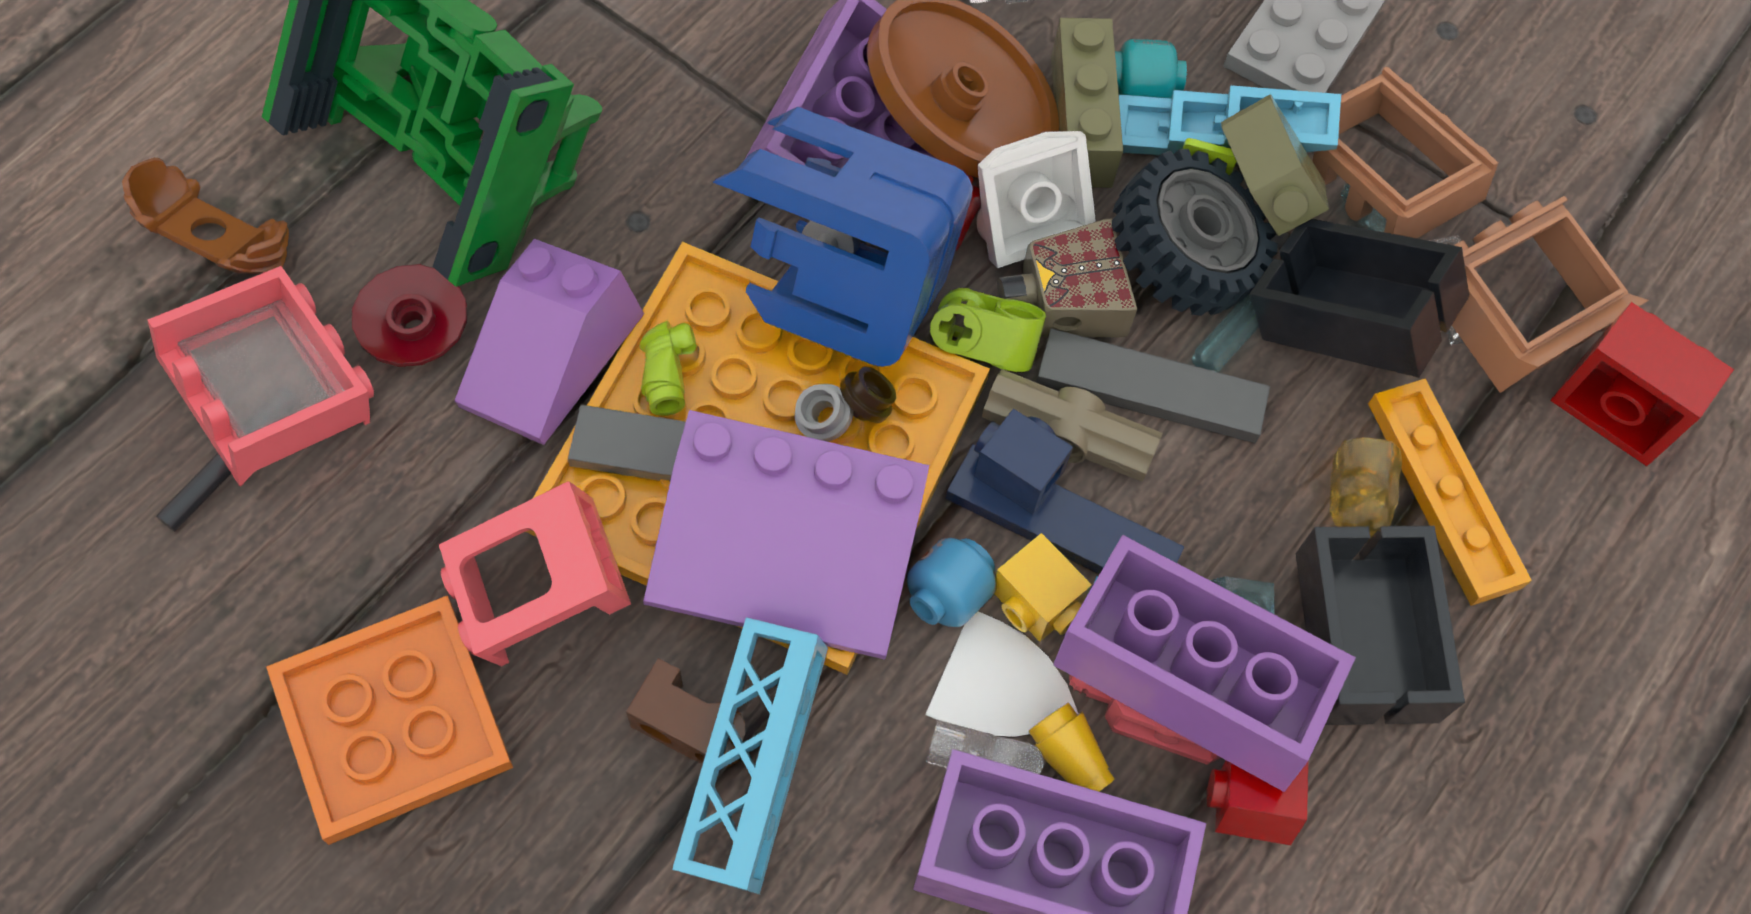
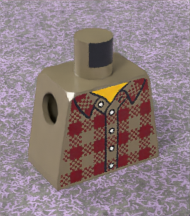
M1112 218L1103 219L1032 241L1027 247L1023 263V274L1000 277L997 280L999 298L1024 301L1041 308L1045 312L1046 319L1041 333L1043 337H1049L1051 328L1082 337H1127L1137 312L1129 277L1123 263V256L1121 251L1117 250L1114 241L1117 235L1115 231H1112Z

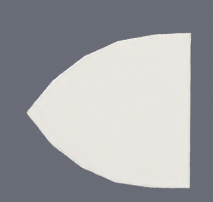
M977 612L964 624L925 715L950 726L983 736L1018 737L1029 735V729L1068 702L1077 714L1078 711L1067 683L1057 668L1053 666L1050 658L1026 635L1000 620Z

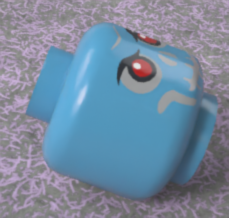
M943 538L939 540L907 573V587L912 596L910 598V605L913 611L923 621L931 625L940 623L947 627L963 626L996 591L995 564L993 559L981 545L967 538L961 540Z

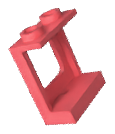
M569 481L439 544L445 567L441 569V578L448 593L457 601L462 621L458 624V631L463 644L471 654L501 667L509 663L505 648L595 606L610 615L631 605L594 500ZM529 530L534 531L551 576V588L545 595L495 618L475 556Z

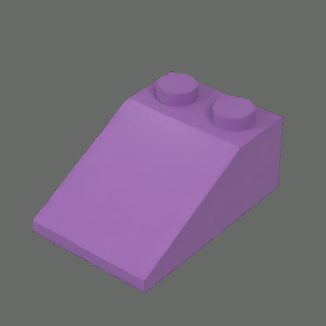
M533 239L498 284L455 398V403L458 407L544 445L644 315L622 272Z

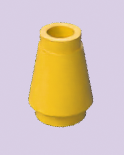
M1069 702L1028 730L1036 742L1032 748L1067 783L1099 792L1115 780L1108 769V764L1084 713L1077 714Z

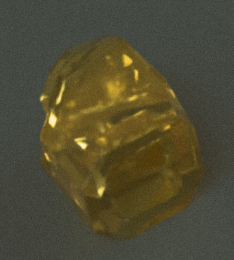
M1368 437L1345 440L1334 454L1331 472L1330 514L1337 527L1369 526L1371 539L1381 526L1391 525L1395 508L1398 505L1399 480L1402 467L1401 449L1392 441Z

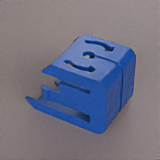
M801 107L793 108L770 119L767 124L774 126L773 130L848 158L849 160L842 169L831 165V161L809 157L806 159L804 166L759 149L750 153L736 170L716 178L713 183L886 249L889 253L887 254L860 243L856 253L852 254L803 235L802 231L807 225L805 221L799 220L797 222L796 229L798 232L758 217L750 247L763 258L769 260L772 257L791 266L772 291L749 283L746 287V293L765 323L869 364L881 367L890 366L900 359L946 282L972 198L973 187L971 181L964 171L954 165Z

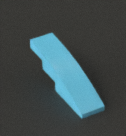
M1231 85L1228 94L1174 90L1172 99L1119 95L1123 153L1161 155L1171 150L1174 154L1183 148L1187 138L1231 149L1221 127V122L1270 94L1306 152L1336 150L1339 135L1341 94Z

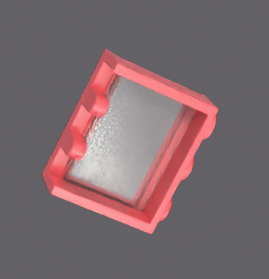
M282 266L147 320L156 358L240 487L255 471L361 422L364 425L370 423L369 399L374 397V390L367 374L359 365L351 367L344 357L345 349L335 328L331 324L325 326L321 324L315 315V303L308 289L302 283L294 285Z

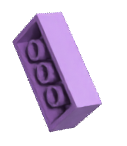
M1122 535L1070 624L1053 666L1285 792L1308 762L1356 657Z
M952 749L913 890L991 914H1188L1206 823Z

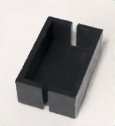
M1310 219L1295 227L1279 251L1281 260L1273 259L1250 293L1264 341L1417 378L1421 376L1442 342L1441 331L1448 332L1469 298L1462 247L1317 219Z
M1369 526L1314 527L1295 553L1305 628L1308 633L1356 657L1325 725L1374 724L1383 715L1385 724H1433L1442 722L1465 703L1435 526H1381L1371 539ZM1359 552L1360 560H1353Z

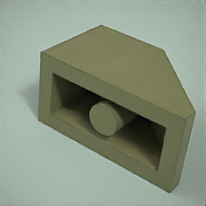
M1271 94L1221 122V127L1247 186L1278 236L1329 210L1324 179Z

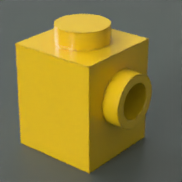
M1041 533L997 569L995 575L996 591L994 594L1003 603L1002 610L1012 625L1021 632L1029 630L1041 642L1053 630H1056L1060 635L1067 632L1086 599L1092 584Z

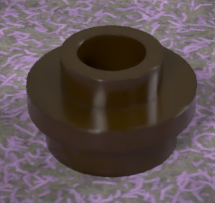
M862 367L858 372L848 373L841 380V394L853 410L855 418L862 421L868 420L880 423L891 414L892 404L896 400V391L891 382L882 373L871 367Z

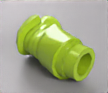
M665 321L649 330L639 344L646 357L641 391L646 397V401L649 402L650 411L659 416L676 414L685 407V391L679 355L691 354L697 348L694 332L689 324L681 323L671 327L670 323Z

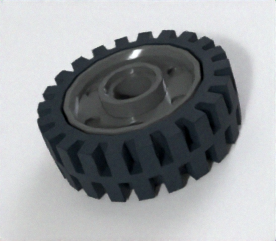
M1179 149L1174 154L1171 150L1162 153L1132 178L1118 195L1120 198L1114 204L1113 212L1117 215L1112 220V231L1120 233L1114 240L1117 250L1129 251V254L1123 260L1128 271L1135 268L1141 271L1142 274L1136 281L1143 289L1151 283L1156 287L1153 293L1154 298L1163 303L1172 297L1171 308L1180 312L1190 307L1191 315L1202 316L1206 312H1209L1210 315H1215L1225 309L1228 310L1251 293L1273 261L1272 257L1277 254L1278 243L1271 241L1276 232L1270 223L1263 222L1266 216L1259 205L1254 203L1255 199L1249 188L1244 189L1240 185L1244 179L1243 175L1237 170L1228 175L1225 173L1226 162L1216 158L1209 164L1208 153L1197 151L1191 156L1189 149Z

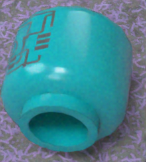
M1129 39L1123 43L1120 51H1115L1119 95L1172 99L1174 90L1184 91L1187 63L1186 61L1178 60L1175 46L1171 42Z

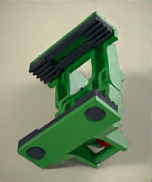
M289 0L261 117L284 136L288 135L289 131L292 133H297L298 129L306 131L308 126L311 129H315L317 125L321 127L326 126L327 122L331 125L341 123L345 109L400 152L412 149L414 162L460 206L455 222L451 220L446 224L432 267L455 287L508 269L516 246L525 236L535 206L574 186L578 176L574 168L590 125L599 120L602 112V106L598 101L586 95H572L571 92L574 84L553 64L542 66L505 29L496 31L498 26L496 20L469 0ZM369 8H372L407 34V42L403 44L359 46ZM410 75L413 84L408 82L403 77ZM477 117L480 120V123H478L474 118ZM562 138L554 161L546 162L550 150Z

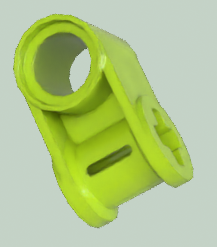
M957 288L951 290L943 297L938 311H936L931 321L930 333L935 344L948 353L984 361L1003 370L1025 372L1029 371L1033 366L1046 314L1041 308L1024 301L1003 299L973 291L969 288ZM954 314L964 316L965 327L955 325L956 319ZM955 336L958 339L956 341H953L952 337Z

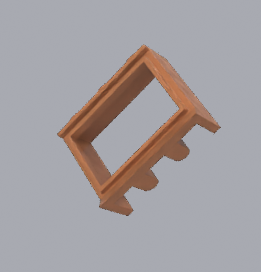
M1389 67L1383 68L1381 75L1341 96L1339 134L1379 114L1449 177L1406 200L1339 138L1336 150L1314 151L1312 162L1324 179L1325 185L1336 180L1337 174L1350 185L1345 209L1352 220L1358 221L1372 213L1374 208L1387 220L1384 229L1385 233L1419 238L1484 201L1499 163L1490 156L1486 149L1475 143L1453 124L1445 114L1438 111Z
M1565 196L1545 207L1538 200L1529 204L1509 219L1512 225L1508 227L1505 226L1502 220L1492 224L1472 239L1475 245L1468 247L1464 240L1454 245L1462 247L1469 298L1452 326L1500 393L1534 370H1539L1572 347L1576 348L1600 331L1606 330L1631 302L1640 307L1649 301L1628 293L1619 278L1563 205L1568 200ZM1533 237L1584 306L1585 310L1528 343L1475 269Z

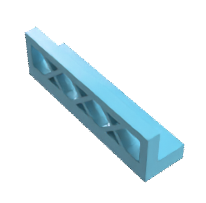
M746 617L672 870L760 894L828 647L819 635ZM763 637L790 644L783 668L760 680L751 664L757 638ZM748 674L753 686L742 692ZM778 684L774 701H772L767 690ZM760 695L770 713L766 730L743 743L733 725L737 708ZM730 736L736 748L724 754ZM761 746L755 765L749 752ZM742 758L752 777L748 793L725 806L715 788L719 770ZM711 800L717 812L705 818ZM742 810L737 828L731 816ZM723 821L733 840L726 870L693 861L700 835Z

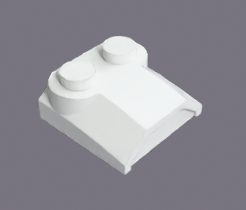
M1081 131L1044 132L995 148L978 164L981 209L977 216V230L987 243L989 260L997 268L1024 260L1028 244L1034 240L1096 222L1086 135Z

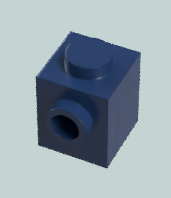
M1013 408L1001 425L994 421L991 422L978 439L974 451L979 454L975 477L1031 514H1034L1064 473L1073 446L1057 437L1053 429L1041 419L1033 416L1026 417Z

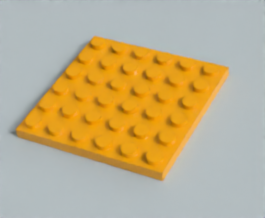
M682 242L642 310L644 315L626 337L587 406L686 421L689 410L805 436L799 430L795 421L796 402L805 389L818 384H832L840 388L841 380L848 373L858 372L862 367L874 368L891 382L896 391V400L892 404L891 414L880 423L868 420L862 421L853 416L848 429L840 437L829 442L929 465L917 523L918 527L988 380L990 368L956 354L948 353L939 347L912 337L896 363L881 367L765 323L747 295L746 287L749 283L772 291L779 281ZM668 321L671 327L687 323L692 327L697 348L691 354L679 355L685 391V407L673 415H655L650 411L649 402L646 401V397L641 391L646 357L639 344L643 336L660 323ZM827 407L823 409L818 416V422L826 421L832 415L834 408ZM574 426L533 498L568 481L591 496L596 505L620 574L647 586L670 481L664 479L658 481L571 467L568 455L575 430ZM526 531V533L537 537L534 531ZM767 639L789 649L790 644ZM828 647L824 665L848 675L858 653Z

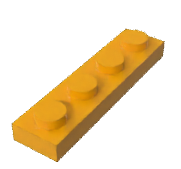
M1426 378L1374 394L1368 405L1429 525L1435 526L1437 541L1470 606L1523 589L1532 580Z

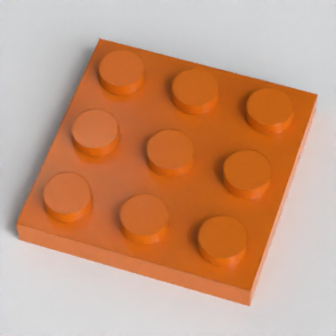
M448 596L266 666L322 840L328 845L513 768L471 653L461 640L458 631L459 621Z

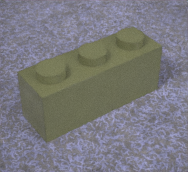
M1060 18L1051 56L1053 93L1058 110L1059 132L1081 131L1086 135L1091 185L1098 188H1112L1123 154L1112 19Z

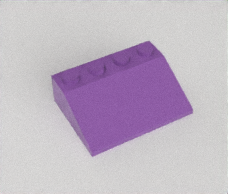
M839 0L825 13L747 156L756 150L762 149L804 166L806 159L809 157L831 161V165L842 169L849 160L848 158L773 130L774 126L767 124L770 119L793 108L801 107L935 158L917 144L896 122L881 100L870 74L867 58L868 39L873 26L887 10L876 0Z
M689 410L672 471L643 600L644 605L740 627L744 626L747 617L817 634L828 647L885 659L918 523L929 465Z

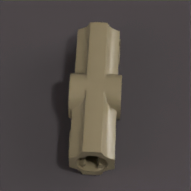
M1001 369L992 385L982 414V418L994 421L1000 425L1013 408L1026 417L1033 416L1039 418L1053 429L1057 437L1073 446L1068 463H1080L1087 459L1143 482L1163 434L1106 411V406L1102 400L1087 390L1077 387H1064L1056 391Z

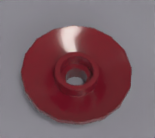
M421 264L396 266L377 274L360 290L352 307V329L362 349L377 361L397 367L424 365L444 356L460 340L467 324V301L460 287H455L435 268ZM413 320L423 321L414 328H405Z

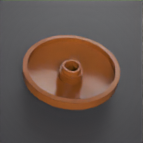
M896 0L873 26L867 44V58L875 88L896 122L917 144L938 160L956 166L967 175L979 178L978 164L995 148L1044 132H1059L1057 105L1042 71L1025 48L1007 30L979 10L958 0Z

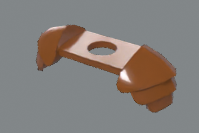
M154 157L131 166L122 180L123 197L130 209V214L142 227L150 232L160 234L216 263L217 266L235 273L260 274L276 267L284 266L289 239L287 222L269 219L258 228H255L198 199L201 188L199 182L196 179L186 178L176 166H166L160 158ZM206 223L218 224L226 229L224 235L214 240H202L192 234L197 226Z

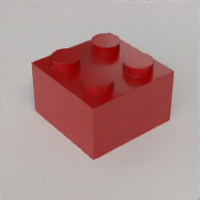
M1631 302L1583 355L1550 401L1645 466H1648L1702 417L1734 369L1716 358L1706 348L1696 345L1666 325L1656 315L1646 312Z

